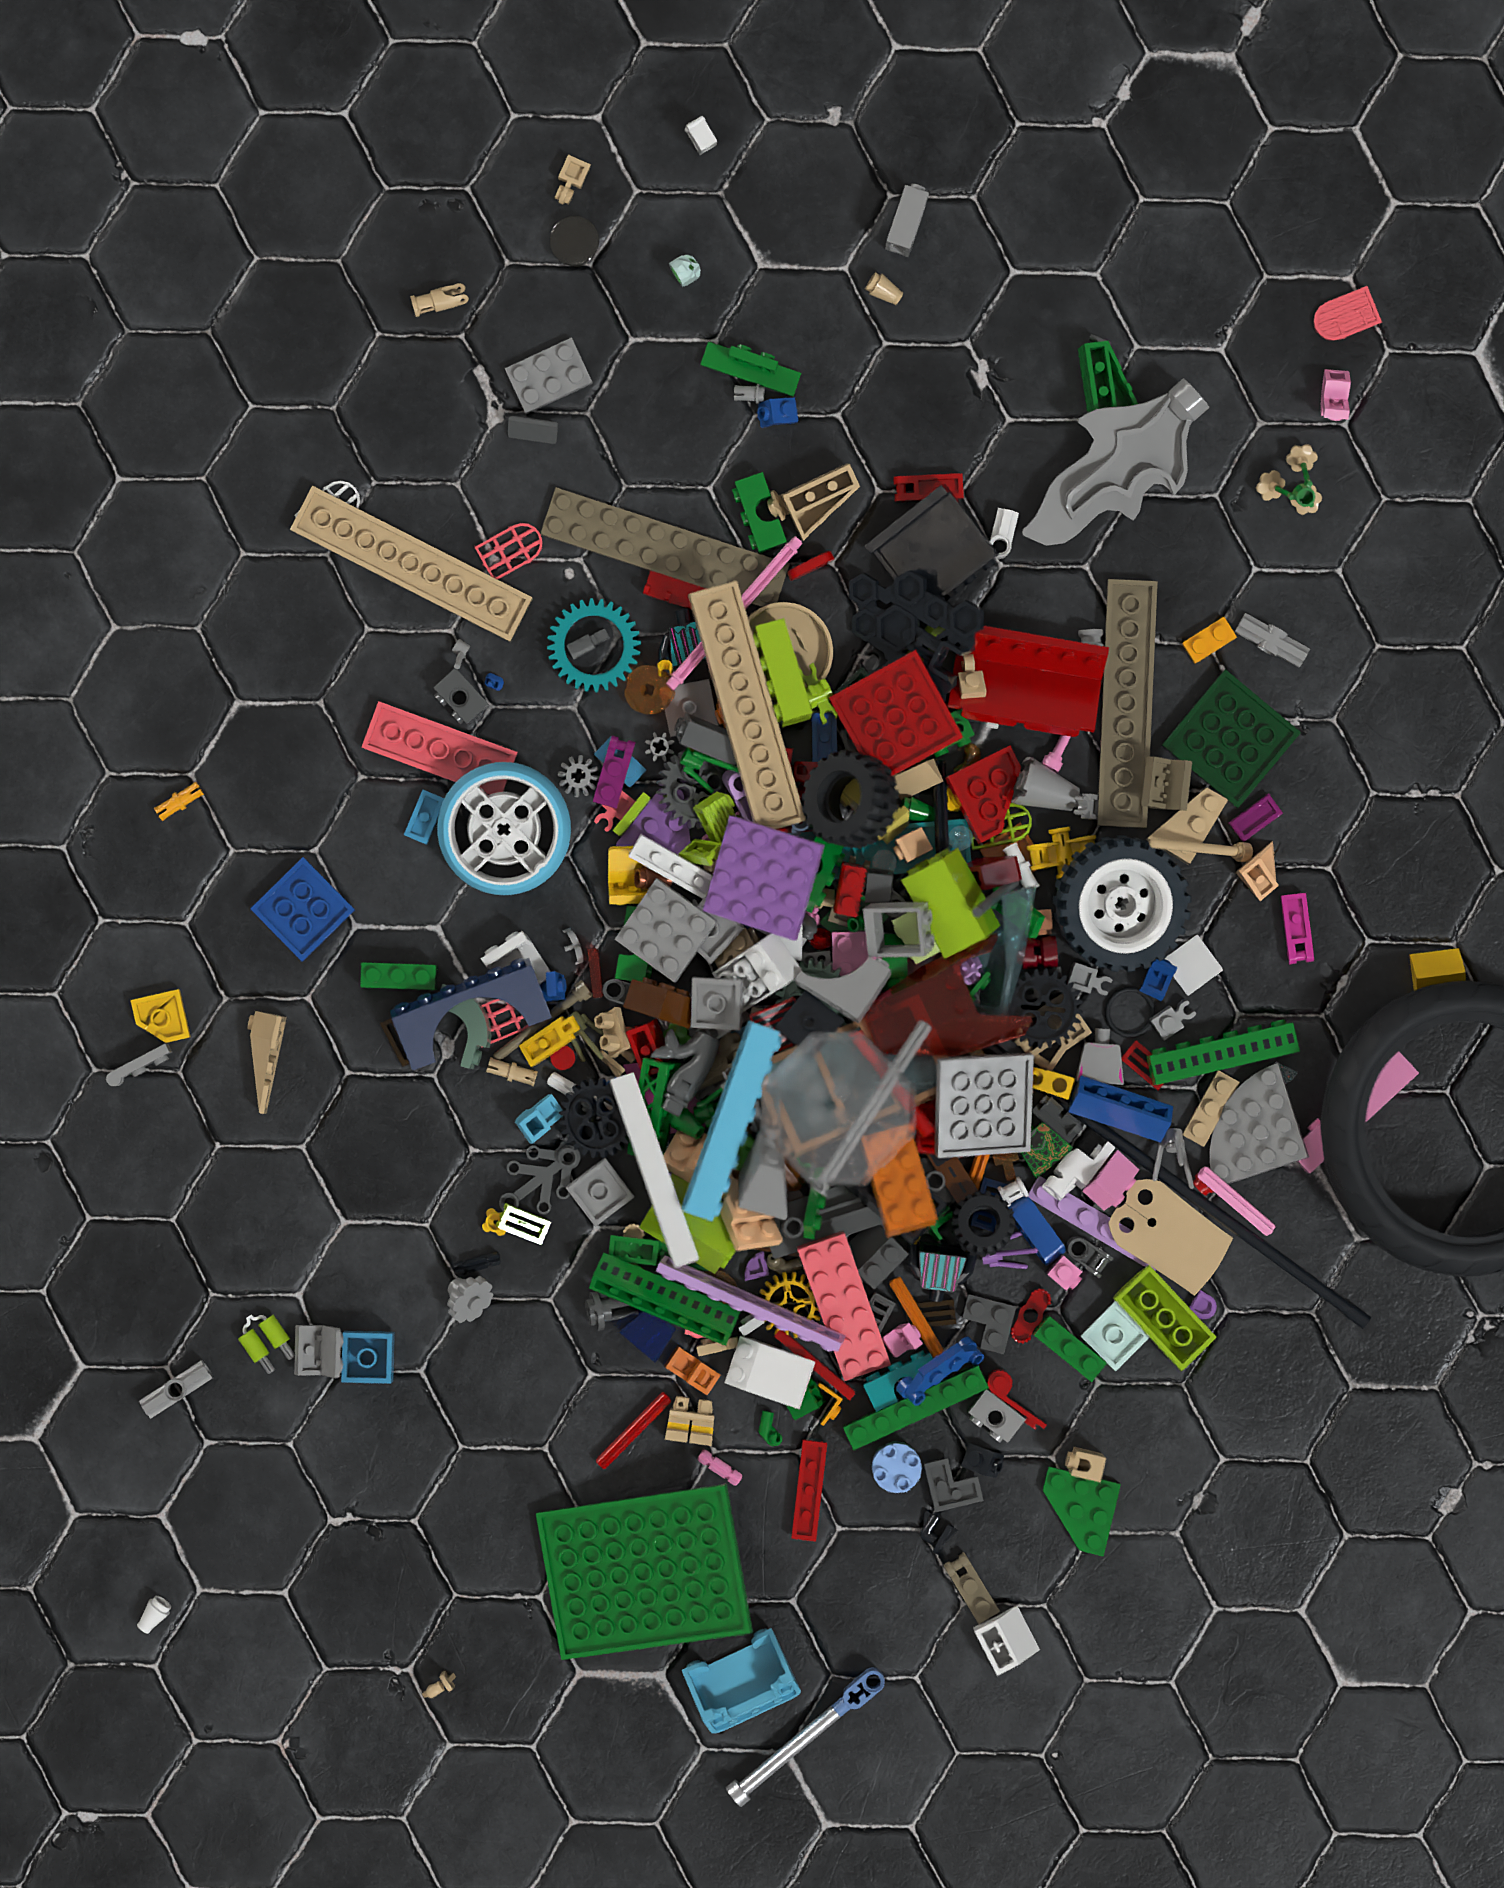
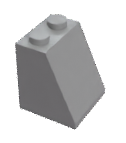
M758 1133L738 1174V1207L786 1220L787 1182L783 1138L773 1134Z

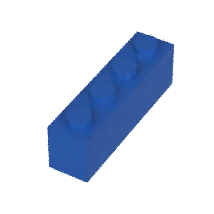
M1080 1076L1071 1093L1068 1112L1161 1143L1172 1123L1173 1106Z

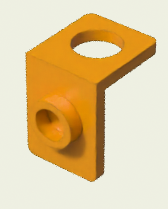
M819 1381L817 1386L836 1398L820 1422L824 1426L829 1418L834 1420L842 1409L838 1405L843 1398Z

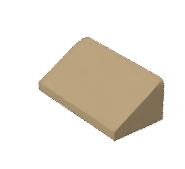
M934 759L894 776L897 782L895 789L899 790V798L901 800L903 797L908 798L943 782Z

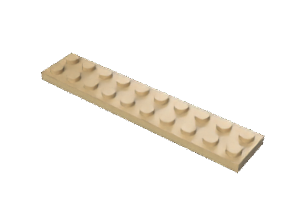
M314 486L311 487L290 528L291 531L511 642L533 599L531 596Z
M737 581L689 594L688 597L753 822L773 829H779L806 821Z

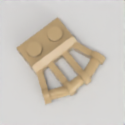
M1063 993L1052 999L1051 1003L1055 1005L1060 1004L1064 999ZM1045 1004L1037 1011H1040L1041 1016H1045L1047 1011L1064 1013L1065 1008L1048 1007ZM1027 1013L1024 1015L1023 1020L1036 1016L1033 1013ZM1076 1014V1018L1081 1023H1073L1072 1026L1077 1031L1072 1032L1069 1030L1067 1032L1070 1037L1069 1040L1063 1036L1060 1037L1061 1046L1050 1062L1039 1055L1040 1052L1048 1047L1047 1042H1043L1041 1049L1038 1046L1036 1048L1030 1047L1028 1038L1020 1042L1021 1033L1015 1035L1016 1040L1014 1042L1025 1053L1034 1055L1033 1063L1043 1070L1052 1071L1066 1050L1092 1032L1080 1014ZM1052 1015L1048 1018L1047 1024L1051 1029H1058L1062 1024V1020L1058 1015Z

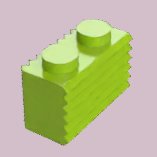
M715 792L693 807L710 841L722 843L729 817L733 815L741 818L735 814L733 807H735L734 801L728 794Z

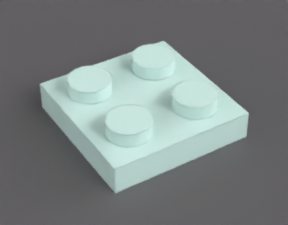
M1115 1301L1080 1335L1115 1371L1149 1338Z

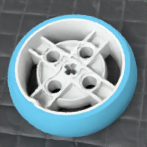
M496 762L471 770L451 787L439 811L437 832L439 845L447 864L462 881L486 893L514 895L536 888L549 879L558 869L569 847L571 821L563 796L546 776L522 764ZM507 779L524 783L530 788L522 796L511 792H497L488 795L480 785L494 780ZM461 803L471 812L467 823V834L471 845L463 853H461L455 837V820ZM485 804L492 806L494 810L493 815L488 818L482 816L480 807ZM546 804L550 809L554 827L552 843L547 854L537 846L541 835V822L537 812ZM519 805H524L528 808L529 815L525 818H519L515 814V808ZM508 823L510 825L508 829L510 833L504 832L500 834L498 832L500 829L498 824L505 825ZM482 840H490L493 843V850L483 852L480 849V842ZM518 840L526 841L528 850L524 853H519L515 849V842ZM487 861L503 866L520 862L529 872L516 877L501 878L487 875L479 871V869Z

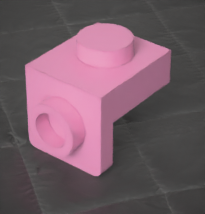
M910 1323L900 1324L882 1337L883 1342L893 1357H899L907 1350H914L923 1344L919 1339L921 1337L920 1332Z

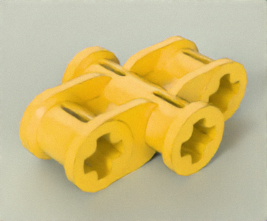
M1070 827L1048 830L1049 834L1052 835V843L1027 846L1032 861L1031 871L1057 866L1058 874L1056 879L1062 878L1064 872L1061 869L1065 864L1068 866L1073 861L1071 856L1076 851L1081 853L1085 850L1086 844L1090 842L1095 844L1096 835L1069 839L1068 832Z

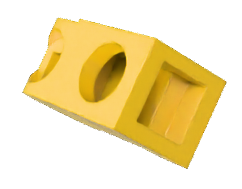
M1033 1067V1088L1067 1100L1070 1099L1076 1078Z

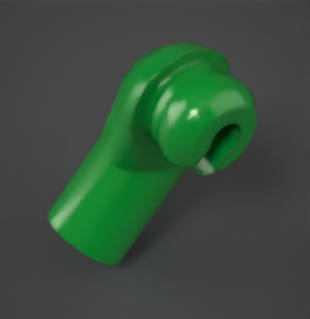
M762 1411L759 1434L768 1445L779 1446L783 1438L772 1426L774 1412Z

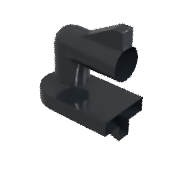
M926 1510L920 1537L933 1545L939 1538L933 1531L940 1518ZM948 1525L934 1547L933 1553L938 1555L945 1543L959 1530L952 1525Z

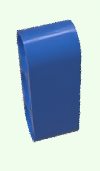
M1023 1196L1011 1203L1009 1209L1012 1208L1013 1219H1015L1016 1227L1031 1248L1038 1249L1036 1255L1046 1266L1067 1252L1064 1244L1029 1197Z

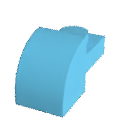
M548 1094L531 1109H526L515 1120V1123L527 1141L534 1143L551 1129V1125L563 1117L559 1114L563 1109L554 1096Z

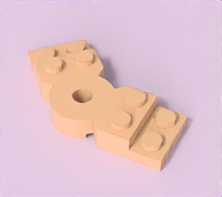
M677 1130L663 1155L668 1171L690 1183L707 1134L704 1133L702 1138L696 1140ZM731 1169L728 1177L731 1179L728 1191L726 1193L723 1192L721 1196L724 1200L720 1214L735 1250L740 1251L779 1245L783 1239L774 1220L775 1217L738 1207V1174L740 1171Z

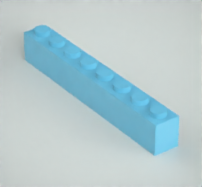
M748 1020L682 1203L681 1209L684 1212L713 1221L714 1216L719 1215L722 1208L721 1196L723 1192L726 1193L730 1186L731 1179L728 1178L730 1171L736 1168L739 1160V1155H737L739 1146L744 1145L748 1134L745 1131L747 1124L753 1121L756 1113V1108H754L756 1099H760L764 1091L765 1085L762 1082L765 1075H769L773 1066L771 1057L774 1051H778L781 1044L779 1031Z

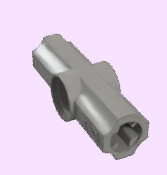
M1247 613L1244 614L1235 630V633L1257 644V647L1262 651L1275 657L1279 656L1300 668L1310 650L1307 646L1288 637V634L1283 630L1270 624L1266 625Z
M201 1360L139 1400V1402L151 1419L214 1377L208 1366ZM172 1383H178L182 1386V1394L180 1396L171 1393L170 1387Z

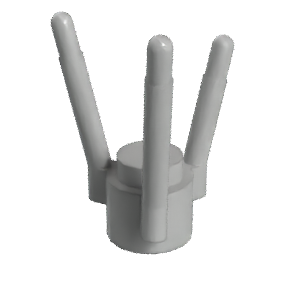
M1170 1128L1167 1130L1161 1143L1158 1142L1152 1180L1157 1181L1163 1149L1166 1148L1167 1152L1177 1153L1179 1165L1184 1166L1189 1188L1193 1189L1194 1184L1185 1151L1182 1130Z

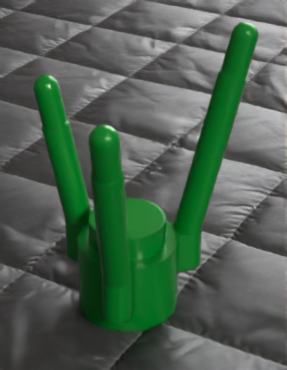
M689 747L686 748L680 760V764L685 766L683 772L691 775L710 793L714 792L713 788L693 771L694 769L699 770L704 761L739 773L738 767Z

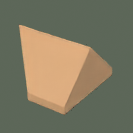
M1273 841L1235 872L1259 901L1279 886L1276 882Z

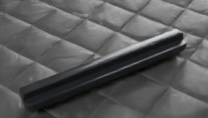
M934 760L943 779V782L933 786L936 854L946 848L949 849L945 760Z

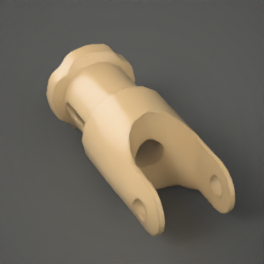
M459 283L430 290L429 294L418 297L410 296L416 317L420 316L421 313L433 310L438 312L467 303V295L453 296L463 293L465 286Z

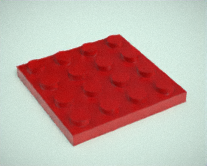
M917 650L829 697L857 751L883 761V764L887 765L892 771L891 776L898 774L964 737Z

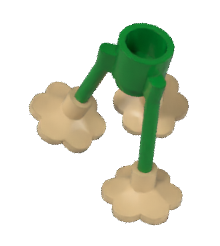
M1308 444L1302 447L1298 445L1293 446L1291 453L1286 457V461L1291 465L1293 471L1299 472L1302 470L1305 480L1304 484H1299L1293 492H1289L1283 489L1285 480L1280 477L1278 471L1265 472L1260 476V482L1256 486V490L1261 494L1262 499L1269 501L1272 498H1279L1283 494L1291 500V504L1296 507L1299 514L1315 513L1318 510V504L1322 501V496L1316 492L1315 486L1312 485L1308 470L1312 469L1313 463L1317 460V453Z

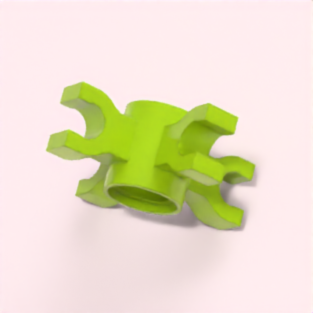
M812 663L809 665L812 671L811 675L806 676L801 669L799 670L803 682L807 685L805 690L811 709L818 707L820 711L819 718L822 725L827 723L824 716L826 712L833 713L835 719L839 716L829 702V697L833 696L829 684L825 678L820 681L818 680L816 667Z

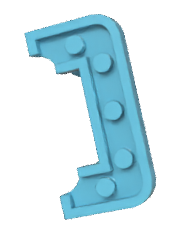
M772 1628L757 1631L751 1640L752 1645L707 1665L705 1662L695 1660L690 1662L686 1666L687 1668L682 1669L701 1718L711 1733L725 1731L783 1704L801 1693Z

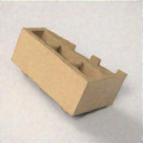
M847 463L781 494L801 540L804 541L860 485L850 464Z
M1206 787L1188 802L1187 811L1179 810L1145 840L1150 842L1151 839L1157 838L1203 843L1228 800ZM1162 849L1187 865L1191 863L1197 853Z

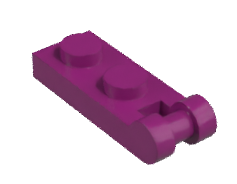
M611 736L593 802L617 809L636 742L630 740L625 742L619 740V737ZM616 749L625 752L623 759L614 756Z

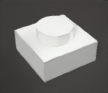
M750 1314L740 1321L742 1326L738 1329L743 1336H746L765 1322L755 1319Z

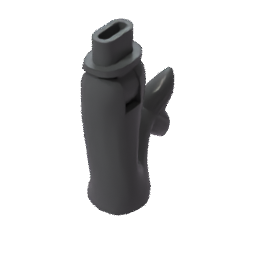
M670 1029L667 1032L665 1045L657 1048L651 1057L684 1059L693 1056V1059L680 1067L671 1076L666 1089L667 1093L663 1096L666 1100L662 1109L679 1117L683 1108L688 1107V1103L694 1098L711 1070L720 1046L718 1040L697 1031L687 1043L679 1044L674 1031Z

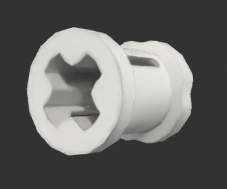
M1019 1176L1016 1177V1181L1004 1187H997L1003 1200L1009 1203L1008 1207L1011 1206V1202L1023 1196H1029Z

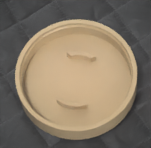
M776 602L758 608L747 617L752 634L754 633L755 626L784 618L799 669L802 670L804 675L809 676L812 673L809 665L814 663L818 680L820 681L827 677L833 660V644L826 625L814 612L798 604Z

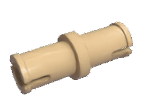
M490 1057L486 1070L487 1073L507 1078V1081L512 1082V1080L531 1086H534L538 1071L517 1066L515 1062L510 1064L493 1059L492 1057Z

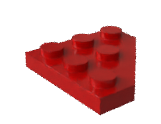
M1011 746L945 778L978 844L1002 833L1005 824L1004 819L1013 797L1016 779L1019 777L1021 766Z

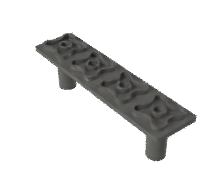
M928 1157L920 1159L929 1193L933 1191L945 1203L953 1201L954 1198L945 1185L944 1175L936 1171ZM843 1184L826 1191L828 1195L825 1208L820 1209L819 1213L822 1216L821 1229L816 1230L814 1239L804 1238L803 1224L809 1196L787 1203L786 1220L774 1218L783 1240L779 1245L769 1247L773 1258L777 1259L798 1252L797 1246L843 1230L845 1235L853 1234L883 1224L882 1219Z

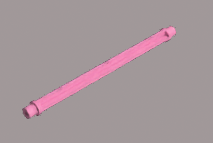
M794 536L789 543L786 542L784 544L785 546L741 595L745 610L789 559L797 553V549L803 544L797 537ZM702 642L699 643L678 669L671 674V678L665 683L671 690L674 691L679 684L682 685L686 677L705 657Z

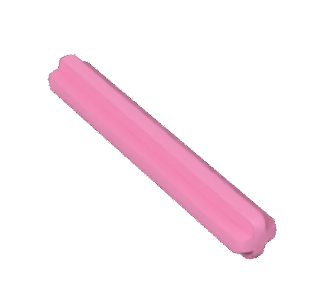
M1205 1166L1200 1169L1197 1177L1265 1236L1273 1232L1275 1224L1209 1167Z

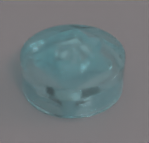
M956 826L949 832V844L953 849L958 848L959 851H963L972 844L973 835L967 827Z

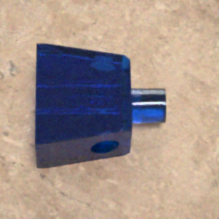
M642 1311L625 1325L619 1333L656 1363L677 1327L670 1322Z

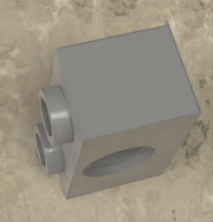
M988 1389L982 1391L967 1410L971 1414L969 1419L980 1428L983 1424L991 1430L989 1435L998 1442L1005 1440L1008 1443L1026 1420L1024 1416ZM997 1410L1001 1412L1002 1418L998 1423L989 1422L988 1415L991 1411Z

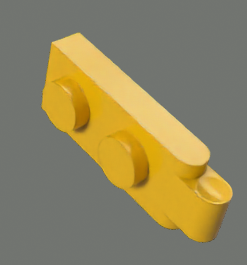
M562 1016L520 1044L519 1047L530 1067L536 1066L576 1038L574 1033L581 1028L574 1016H570L567 1019Z

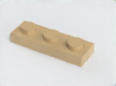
M1217 1071L1183 1131V1136L1204 1147L1220 1119L1224 1105L1235 1092L1240 1082L1221 1071Z

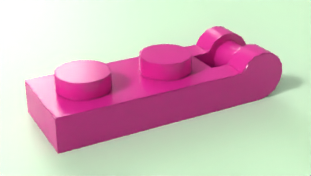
M1306 893L1280 896L1288 963L1297 964V961L1301 960L1313 962L1314 953ZM1304 943V950L1296 951L1295 944Z

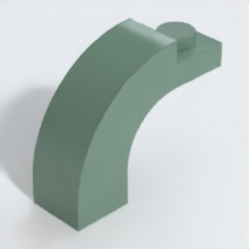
M472 998L455 1005L449 1010V1012L459 1016L467 1028L468 1039L460 1066L468 1069H474L475 1065H479L482 1051H479L480 1046L490 1048L491 1026L487 1013L478 1000Z

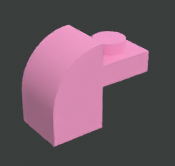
M1324 370L1321 393V416H1324V418L1332 421L1349 419L1348 397L1351 384L1349 371Z

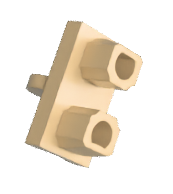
M614 1007L610 1011L602 1012L594 1017L595 1027L602 1029L604 1034L600 1037V1047L602 1050L608 1051L609 1058H616L619 1053L630 1048L626 1031L632 1027H625L621 1008Z

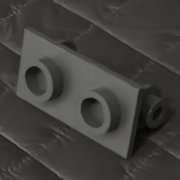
M1043 1096L1032 1112L1069 1144L1076 1134L1083 1129V1126L1080 1125L1081 1121H1078L1069 1112L1063 1113L1062 1110L1064 1108L1052 1096Z

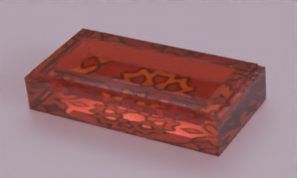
M597 948L587 949L593 998H602L604 995L602 991L599 952Z

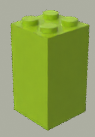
M946 848L929 860L927 858L917 863L907 871L908 876L902 880L913 902H928V909L932 912L930 931L934 935V940L944 958L985 939L1001 926L991 908L980 917L973 915L972 910L986 898L958 848L952 851Z
M672 1173L670 1178L680 1206H682L690 1183ZM652 1205L639 1228L665 1243ZM682 1210L699 1260L695 1262L714 1274L719 1267L724 1269L736 1250L721 1214L719 1213L718 1216H714L713 1221Z

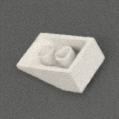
M740 1336L725 1383L800 1409L815 1361L759 1340Z

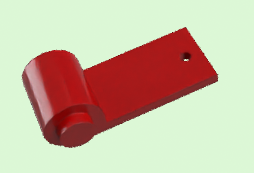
M994 1369L988 1374L986 1383L993 1394L1025 1415L1026 1420L1024 1422L1036 1430V1424L1043 1429L1046 1427L1047 1424L1007 1396L1012 1387V1379L1005 1370Z

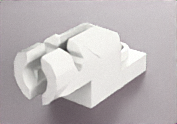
M1109 1142L1103 1146L1098 1144L1090 1154L1093 1159L1079 1149L1067 1153L1054 1169V1175L1056 1176H1050L1042 1185V1188L1059 1201L1074 1189L1075 1185L1083 1189L1116 1147Z

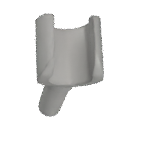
M460 639L452 649V652L457 654L454 665L455 669L460 668L462 659L470 648L467 643Z

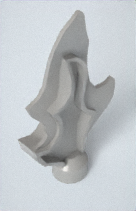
M1183 378L1168 393L1148 402L1131 406L1100 408L1078 418V423L1085 427L1093 438L1091 447L1086 455L1066 468L1053 480L1037 514L1022 530L1023 536L1046 546L1066 543L1081 532L1098 514L1106 510L1120 511L1128 518L1134 520L1140 512L1143 494L1153 484H1162L1168 488L1171 494L1175 495L1184 485L1188 471L1186 440L1189 427L1193 421L1209 409L1208 404Z

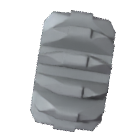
M579 755L577 764H575L573 757H569L570 767L565 763L561 764L567 772H558L559 777H566L565 780L559 782V785L565 786L569 784L565 790L566 794H569L575 788V797H579V789H582L583 794L588 796L589 793L586 787L589 786L592 790H595L596 786L590 782L591 780L599 781L600 778L599 776H591V774L599 769L597 766L588 769L592 764L591 759H588L585 765H583L582 755ZM577 770H582V774L586 775L585 779L580 780V783H575L576 779H572V774H577Z

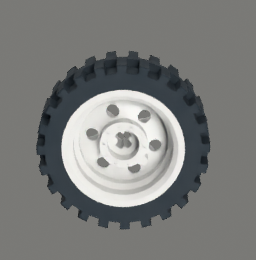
M1117 835V838H1109L1108 836L1100 838V842L1086 844V849L1081 853L1076 851L1071 856L1073 861L1068 866L1065 864L1061 869L1064 874L1061 880H1056L1057 896H1053V904L1056 905L1055 921L1059 923V931L1067 940L1068 945L1092 964L1118 972V970L1133 972L1137 967L1146 969L1151 967L1150 962L1156 959L1162 961L1166 958L1164 953L1169 948L1174 950L1178 945L1175 941L1179 934L1184 936L1186 932L1183 925L1185 919L1190 920L1191 912L1187 910L1188 903H1191V895L1186 890V887L1189 886L1186 878L1182 877L1180 873L1181 868L1178 864L1173 862L1170 856L1161 849L1152 848L1148 842L1136 837L1128 838L1124 835ZM1122 874H1126L1128 876V879L1124 883L1120 882V876ZM1101 884L1106 887L1104 894H1099L1097 891V887ZM1146 888L1148 894L1143 898L1139 893L1141 889ZM1118 897L1124 899V900L1121 902V904H1122L1121 907H1118L1117 905H1115V904L1118 902V900H1117ZM1097 909L1103 910L1100 918L1094 916V912ZM1140 913L1145 914V919L1142 922L1137 921ZM1118 923L1123 925V930L1120 932L1114 930L1115 925Z

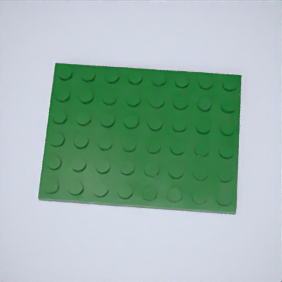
M727 1484L536 1513L561 1660L753 1632Z

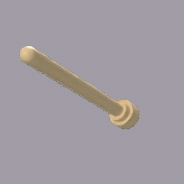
M1153 838L1149 842L1152 848L1232 856L1238 862H1249L1253 855L1252 845L1245 842H1238L1233 846Z

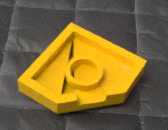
M180 989L131 1000L136 1025L147 1030L163 1042L168 1043L191 1037Z

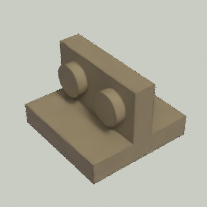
M1147 756L1141 806H1147L1149 809L1187 811L1192 761Z

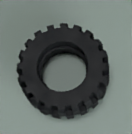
M849 750L830 753L827 756L828 758L823 757L818 761L817 768H812L809 773L811 776L809 780L805 781L803 786L806 789L805 794L802 793V801L805 805L802 807L803 815L808 817L806 823L809 828L813 829V833L825 842L848 848H863L867 844L872 845L879 840L878 836L883 837L887 833V826H891L895 820L893 815L894 812L898 811L899 806L896 804V799L899 798V790L895 789L897 785L894 776H891L892 771L890 768L884 765L883 761L878 758ZM856 778L861 790L860 803L855 813L849 819L844 820L840 811L841 795L846 785Z

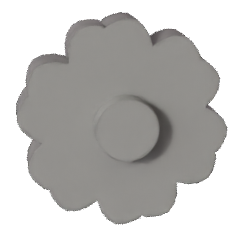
M478 1276L475 1279L472 1277L454 1279L448 1286L450 1296L447 1305L450 1307L449 1315L459 1323L465 1320L471 1322L475 1318L480 1317L483 1309L490 1305L493 1298V1293L491 1292L492 1285L482 1276Z

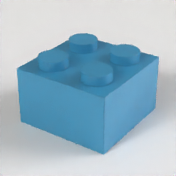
M344 1331L341 1382L392 1383L394 1377L395 1332Z

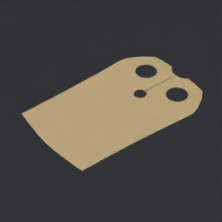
M1149 1179L1137 1180L1126 1193V1204L1116 1208L1108 1222L1114 1241L1119 1247L1158 1270L1195 1296L1217 1270L1233 1238L1196 1211L1162 1182ZM1143 1189L1150 1190L1153 1195V1200L1148 1205H1143L1138 1201V1194ZM1124 1217H1129L1134 1222V1228L1129 1233H1124L1119 1228V1222ZM1150 1218H1154L1156 1220V1225L1154 1227H1150L1148 1225V1220Z

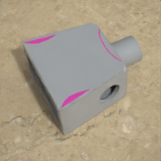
M1095 1028L1094 1043H1083L1075 1076L1076 1082L1080 1076H1084L1105 1084H1124L1120 1045L1109 1044L1110 1029Z

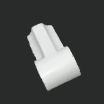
M1001 508L997 510L990 542L993 545L995 541H1003L1006 544V551L999 553L995 557L996 559L1005 558L1010 552L1019 515L1015 511Z

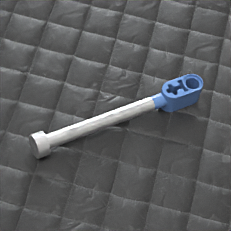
M875 1667L866 1669L844 1688L843 1696L796 1736L740 1783L734 1780L729 1784L726 1790L734 1801L742 1807L751 1799L749 1794L841 1716L850 1709L862 1707L881 1691L885 1683L883 1673ZM871 1674H876L880 1677V1682L876 1686H870L866 1683L867 1677ZM862 1682L864 1689L858 1694L859 1700H849V1692L857 1693L861 1690L859 1683Z

